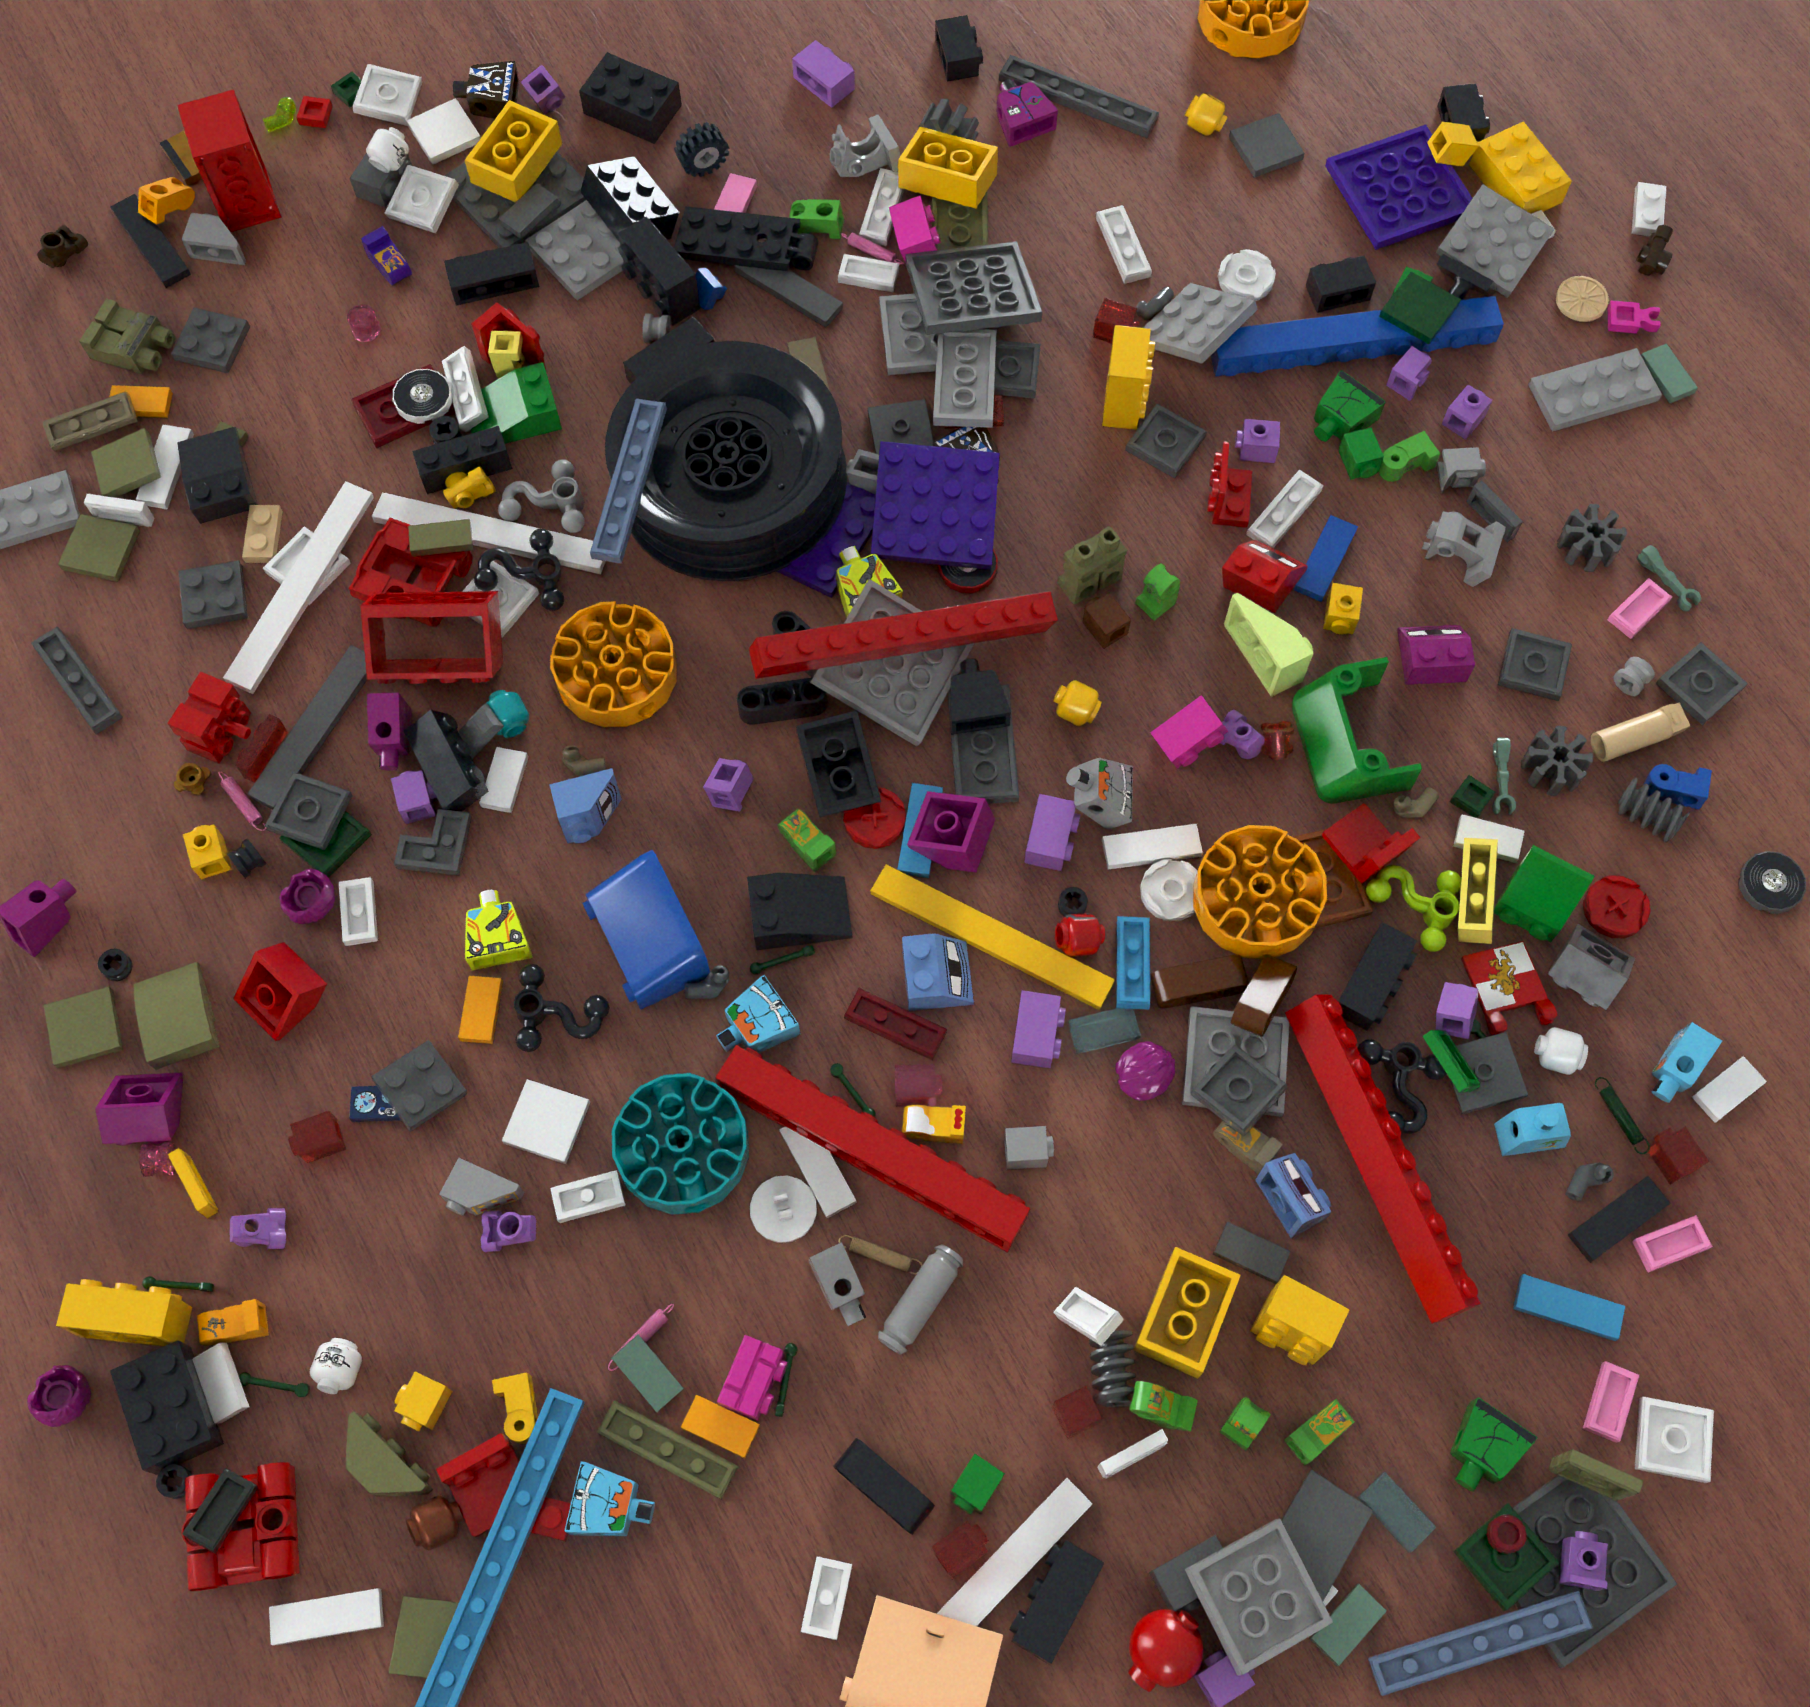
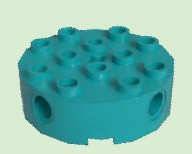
M691 1073L662 1075L639 1086L628 1098L629 1101L622 1107L619 1116L617 1115L612 1128V1157L627 1189L647 1207L671 1215L699 1213L723 1201L741 1181L749 1159L746 1121L734 1097L716 1083ZM680 1139L685 1141V1147L683 1148L677 1147L678 1140Z

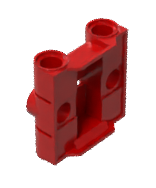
M389 517L382 530L377 531L359 562L356 575L349 587L350 594L354 598L366 601L374 593L444 592L453 575L464 578L468 574L473 560L472 553L469 550L412 557L408 528L410 524ZM415 567L422 568L413 585L407 583ZM409 617L431 627H437L443 617Z
M289 1462L263 1464L257 1467L256 1474L241 1476L257 1485L258 1489L237 1521L254 1519L255 1527L230 1531L216 1554L184 1537L182 1534V1538L187 1544V1553L192 1554L187 1556L188 1591L210 1590L300 1574L295 1466L290 1465ZM198 1474L185 1478L186 1512L190 1514L186 1515V1521L182 1526L181 1534L220 1477L218 1474ZM281 1511L283 1522L279 1528L272 1530L269 1525L270 1518L275 1512Z

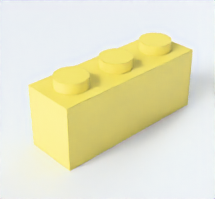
M1464 838L1458 921L1459 942L1492 944L1498 839Z

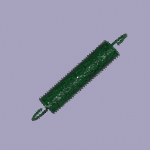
M1604 1077L1597 1078L1595 1080V1087L1597 1089L1599 1088L1596 1082L1599 1079H1604L1609 1084L1599 1094L1631 1142V1145L1645 1140L1648 1144L1646 1152H1639L1636 1147L1634 1149L1639 1154H1646L1650 1149L1649 1142L1640 1132V1129L1609 1081Z

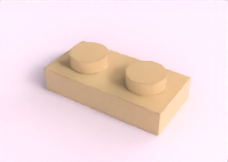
M250 505L242 554L245 563H268L277 554L283 513L280 505Z

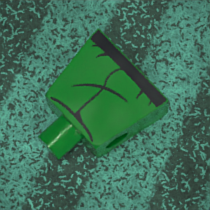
M1341 370L1317 406L1314 420L1319 425L1314 429V433L1318 439L1324 442L1328 441L1333 435L1342 440L1344 434L1366 429L1378 421L1386 401Z
M1478 1397L1472 1400L1466 1408L1450 1451L1454 1458L1463 1463L1455 1481L1472 1492L1475 1491L1482 1477L1493 1484L1501 1481L1535 1443L1538 1437Z

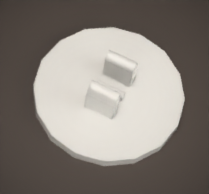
M788 1175L775 1176L763 1182L754 1192L750 1203V1218L756 1230L766 1239L777 1243L793 1242L805 1236L812 1228L817 1215L816 1198L811 1188L802 1180Z

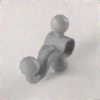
M566 459L556 461L551 469V474L556 481L552 485V490L544 493H538L530 483L525 481H515L509 484L504 489L502 501L498 505L499 516L505 521L517 520L521 515L522 509L520 503L514 499V496L517 493H524L535 506L543 509L559 508L563 513L561 524L566 531L570 533L581 531L585 524V518L580 512L584 506V499L576 480L573 479L575 471L573 464Z

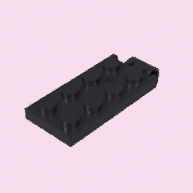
M686 206L674 249L684 260L788 271L790 264H792L795 268L806 271L813 267L819 241L814 235L809 233L797 234L801 225L800 219ZM759 239H767L765 242H758Z

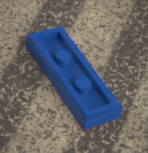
M1330 515L1306 563L1308 565L1307 570L1295 585L1294 591L1322 602L1356 534L1358 526Z

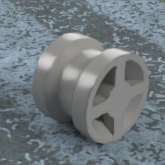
M651 313L645 314L643 320L644 343L656 341L670 332L669 315L654 317Z
M1631 657L1624 664L1625 668L1618 670L1613 679L1616 686L1622 692L1630 696H1637L1644 689V684L1650 683L1655 677V672L1644 659Z

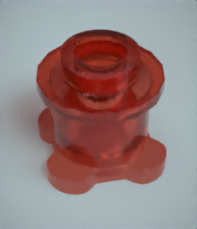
M1282 721L1278 723L1266 722L1260 725L1265 737V745L1262 747V752L1274 760L1287 758V755L1291 754L1294 750L1293 745L1290 744V736L1294 734L1292 723Z

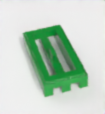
M1430 1030L1422 1036L1459 1093L1463 1091L1473 1092L1481 1086V1083L1446 1031Z

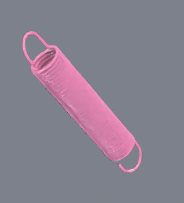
M840 233L848 239V245L882 261L904 264L901 260L895 259L896 253L864 239L855 233H851L848 238L846 234Z
M218 772L222 779L221 786L250 825L255 827V825L263 820L261 814L233 777H228L225 773ZM220 773L224 774L227 778L223 780Z
M670 1304L664 1311L658 1309L654 1312L651 1318L621 1348L637 1334L645 1343L649 1341L668 1320L663 1312L672 1306L667 1312L669 1313L673 1309L674 1304ZM611 1360L610 1363H609V1365H608V1370H609V1371H614V1370H616V1369L618 1368V1366H617L615 1369H612V1370L609 1368V1366H610V1364H611V1362H612L613 1360Z

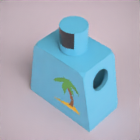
M1563 1103L1515 1109L1494 1124L1502 1156L1565 1148L1571 1137ZM1513 1128H1517V1129H1518V1135H1517V1137L1515 1136V1134H1514V1132H1513Z

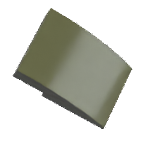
M198 962L134 984L135 1009L142 1046L147 1063L155 1070L220 1047L213 1023L215 1022V1017Z

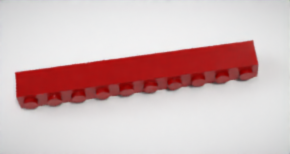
M1051 591L757 637L750 646L749 653L755 678L759 679L1046 632L1058 621Z
M1316 994L1285 1012V1015L1431 1324L1448 1320L1481 1304L1477 1297L1478 1289L1474 1281L1467 1276L1461 1264L1462 1256L1460 1251L1451 1243L1446 1233L1447 1226L1445 1220L1436 1212L1433 1206L1430 1189L1419 1177L1415 1168V1158L1406 1149L1400 1137V1127L1391 1118L1385 1106L1386 1098L1382 1091L1376 1087L1371 1077V1067L1361 1056L1356 1046V1036L1347 1027L1342 1017L1343 1010L1340 1003L1332 995Z
M736 1045L715 1077L716 1084L725 1089L736 1101L829 1150L832 1155L1007 1253L1028 1217L1030 1208L1025 1206L1026 1203L1020 1197L1014 1194L1005 1195L996 1190V1186L991 1181L983 1177H978L977 1179L966 1173V1169L959 1163L954 1161L946 1162L937 1157L936 1152L930 1147L923 1144L917 1146L908 1141L907 1136L901 1131L878 1124L877 1119L869 1113L854 1111L849 1108V1104L842 1098L834 1095L829 1097L820 1092V1088L813 1082L806 1079L801 1081L793 1077L786 1067L777 1063L772 1065L766 1062L761 1054L754 1049H743Z

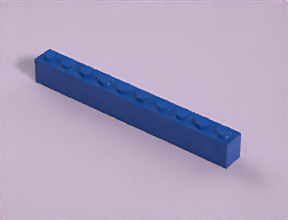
M1496 296L1461 300L1457 309L1430 344L1423 342L1379 317L1381 310L1239 327L1211 355V361L1215 376H1234L1247 372L1261 373L1272 369H1291L1304 365L1318 366L1329 362H1348L1361 358L1374 359L1379 356L1393 354L1404 355L1411 346L1419 351L1431 352L1442 348H1461L1474 344L1487 345L1497 342L1504 323Z

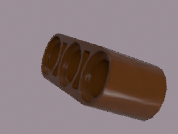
M1266 954L1234 1010L1231 1024L1263 1037L1288 993L1298 967Z
M1229 955L1159 969L1150 975L1158 1008H1171L1243 993L1249 984L1240 955Z

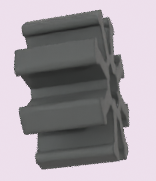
M941 99L937 107L934 103L930 104L919 127L975 141L978 136V132L975 130L979 122L976 117L963 118L968 110L965 105L960 103L956 111L952 112L949 99Z
M1589 504L1584 515L1579 513V509L1572 511L1557 540V547L1559 549L1571 547L1564 559L1570 566L1575 563L1579 556H1585V572H1594L1600 560L1604 563L1605 567L1610 566L1622 548L1621 544L1627 535L1625 527H1622V529L1613 528L1619 518L1615 511L1611 510L1603 521L1598 520V509L1600 507L1598 504Z
M1556 726L1550 737L1545 734V730L1539 731L1521 760L1522 769L1526 767L1535 768L1527 780L1531 787L1536 788L1543 778H1549L1547 795L1557 796L1564 785L1569 788V792L1574 791L1586 776V770L1593 762V753H1579L1587 741L1582 734H1578L1569 745L1564 743L1565 731L1567 730L1565 726Z

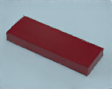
M858 988L844 1015V1019L932 1061L947 1033L946 1028L861 988Z

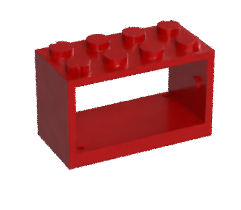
M234 89L177 105L194 162L218 215L228 230L234 232L282 218L265 164Z
M498 591L374 593L360 605L367 680H377L378 684H392L396 682V679H408L409 683L420 684L427 682V679H440L441 683H455L461 678H471V682L480 683L490 681V678H493L503 665ZM482 616L485 658L386 659L383 618Z

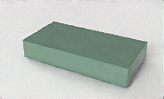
M1667 343L1641 354L1658 388L1669 403L1695 394L1698 387Z
M639 1334L611 1357L656 1412L684 1389Z
M1357 1584L1330 1614L1333 1623L1314 1633L1309 1639L1336 1666H1339L1387 1610L1360 1584Z

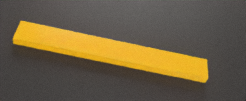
M887 864L870 890L871 895L959 940L966 941L967 944L1099 1011L1114 985L1115 979Z

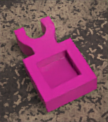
M1611 300L1607 307L1608 331L1637 334L1639 328H1643L1648 332H1657L1661 322L1653 321L1650 318L1657 319L1660 307L1640 309V303Z

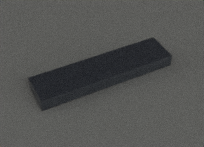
M135 194L110 206L113 214L165 288L191 275L189 269L158 225L138 213V197Z

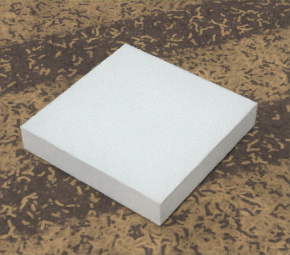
M367 64L353 104V113L408 126L406 120L411 118L422 85V77Z
M456 98L406 120L409 129L432 165L475 146L481 139L480 134Z
M407 165L385 211V215L389 219L436 233L459 184L455 179Z
M304 526L263 567L265 573L282 584L313 532ZM342 553L338 555L308 605L351 564Z
M492 561L490 569L497 573L498 584L491 591H498L501 637L503 638L539 595L538 588L527 581L511 576L504 567ZM473 578L462 592L482 590L476 587ZM469 616V618L483 626L482 616Z
M527 1079L502 1142L503 1144L566 1164L589 1108L590 1101L589 1099Z
M1648 1397L1639 1398L1635 1470L1703 1483L1710 1482L1714 1410Z

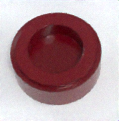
M1512 1515L1498 1516L1491 1520L1487 1527L1488 1541L1500 1553L1509 1554L1516 1552L1526 1542L1527 1534L1523 1523Z

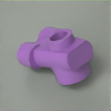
M1236 710L1228 712L1222 722L1228 732L1224 734V739L1220 744L1228 743L1234 746L1241 758L1251 759L1256 757L1261 752L1262 745L1265 742L1264 736L1247 723V718Z
M268 1208L267 1213L231 1216L230 1242H234L241 1247L264 1244L267 1245V1249H284L286 1244L285 1208ZM245 1224L251 1225L255 1232L247 1231Z
M501 1210L484 1211L482 1214L483 1234L481 1236V1248L483 1252L500 1251L502 1246L530 1242L536 1239V1218L533 1215H519L515 1212L502 1214Z

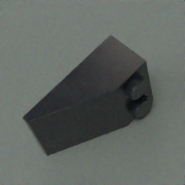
M236 427L177 442L183 484L191 512L200 524L249 511L250 505H258Z
M857 710L796 726L800 749L820 818L881 802Z
M773 873L747 877L756 950L853 938L845 876Z

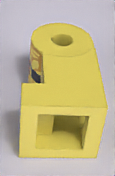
M491 331L488 354L498 379L514 369L524 367L525 357L521 353L523 341L521 332Z

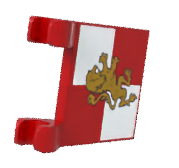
M1524 941L1462 956L1461 960L1474 988H1478V1001L1485 1015L1490 1036L1504 1033L1508 1028L1507 1022L1500 1012L1532 1004L1535 1005L1537 1018L1541 1025H1549L1554 1022V1019L1557 1017V1010L1548 999Z

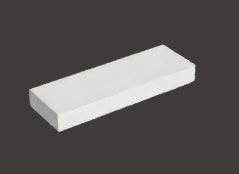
M880 168L859 236L875 244L887 246L893 227L889 207L899 204L904 189L898 188L897 171L892 172V170Z
M1121 205L1098 211L1096 213V220L1124 284L1151 277V267L1124 206Z
M463 346L442 360L446 379L452 390V401L459 428L467 432L487 419L488 413L471 351Z
M162 425L154 447L161 478L141 486L136 501L145 502L150 507L168 509L181 473L177 442L193 438L194 433L191 429Z
M1298 470L1250 526L1246 535L1253 540L1274 548L1321 493L1324 485Z
M1197 824L1109 835L1102 838L1108 870L1153 864L1163 859L1182 860L1202 857L1203 854Z
M786 1126L779 1129L826 1218L857 1203L829 1150Z
M377 1588L269 1607L271 1645L275 1646L384 1627L381 1589Z

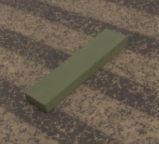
M615 1400L597 1430L599 1435L721 1500L738 1469V1466Z

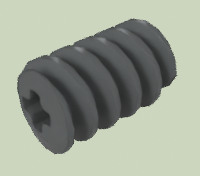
M1634 777L1617 803L1620 805L1618 815L1622 816L1630 810V822H1634L1641 817L1642 823L1640 828L1645 829L1650 824H1653L1652 835L1656 836L1661 831H1665L1663 841L1667 843L1677 834L1690 812L1682 816L1684 807L1682 804L1670 809L1672 802L1670 797L1660 803L1661 792L1658 790L1648 796V784H1644L1639 789H1636L1638 779Z
M1115 1330L1102 1346L1089 1339L1090 1346L1097 1349L1090 1353V1359L1098 1363L1091 1367V1373L1100 1377L1092 1382L1093 1389L1101 1391L1093 1396V1402L1098 1405L1116 1408L1129 1407L1131 1404V1400H1128L1127 1396L1134 1393V1387L1128 1386L1126 1381L1136 1378V1374L1126 1371L1125 1367L1134 1364L1135 1360L1125 1357L1124 1353L1133 1350L1134 1345L1124 1343L1123 1339L1132 1336V1331Z

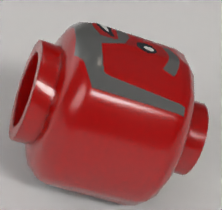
M1089 913L1068 914L1062 918L1055 928L1056 945L1068 956H1091L1096 954L1100 944H1103L1105 941L1104 926L1099 924L1098 919Z

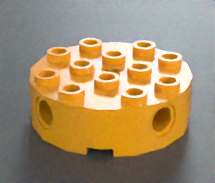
M1200 0L1198 21L1208 41L1217 48L1228 52L1233 57L1262 58L1278 55L1293 45L1302 32L1309 0Z
M616 601L599 602L577 611L561 625L555 637L556 642L552 648V655H550V669L564 705L577 717L586 722L601 727H628L648 719L668 701L677 682V659L672 639L665 624L644 607L635 604L634 606L616 604Z
M1247 825L1222 835L1206 851L1193 883V909L1203 931L1221 948L1244 958L1263 959L1266 954L1277 957L1294 951L1312 934L1327 901L1326 874L1317 854L1306 843L1303 845L1298 839L1287 835V831L1275 826Z

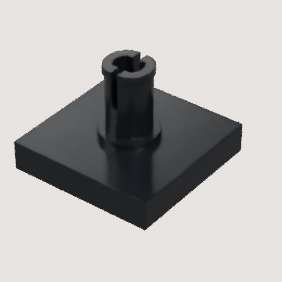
M1442 254L1437 262L1440 271L1454 280L1448 292L1461 300L1465 298L1469 289L1475 290L1486 297L1495 294L1497 287L1494 281L1445 254Z

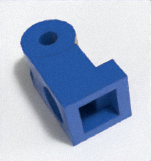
M1659 764L1650 771L1643 785H1649L1648 796L1658 790L1661 792L1659 798L1661 801L1670 797L1673 804H1682L1686 807L1700 809L1708 799L1712 770L1699 767L1695 774L1676 771L1667 764Z

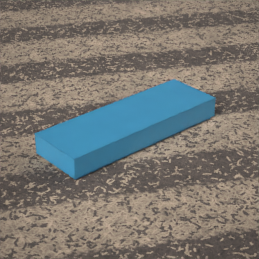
M912 783L897 870L909 876L929 878L932 860L910 849L907 843L927 791L943 793V787Z
M1117 916L1116 1008L1146 1010L1150 1008V918Z
M1522 1274L1519 1278L1513 1309L1617 1341L1620 1336L1625 1306Z

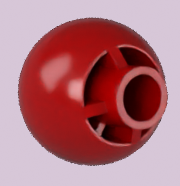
M1159 1609L1143 1616L1135 1625L1129 1641V1653L1133 1661L1132 1667L1128 1670L1131 1678L1148 1692H1151L1157 1684L1165 1688H1172L1188 1682L1199 1670L1203 1659V1641L1197 1630L1199 1627L1198 1622L1184 1610L1178 1613L1170 1609Z

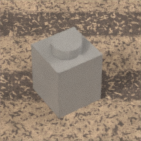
M1046 1126L1005 1128L1006 1170L1047 1167L1048 1157H1054L1053 1137L1046 1135Z

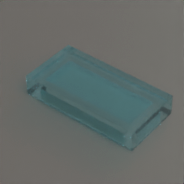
M1117 1008L1068 1020L1076 1054L1137 1040L1141 1037L1133 1009Z
M1386 1472L1381 1473L1358 1496L1364 1505L1374 1510L1373 1515L1408 1553H1411L1436 1528Z

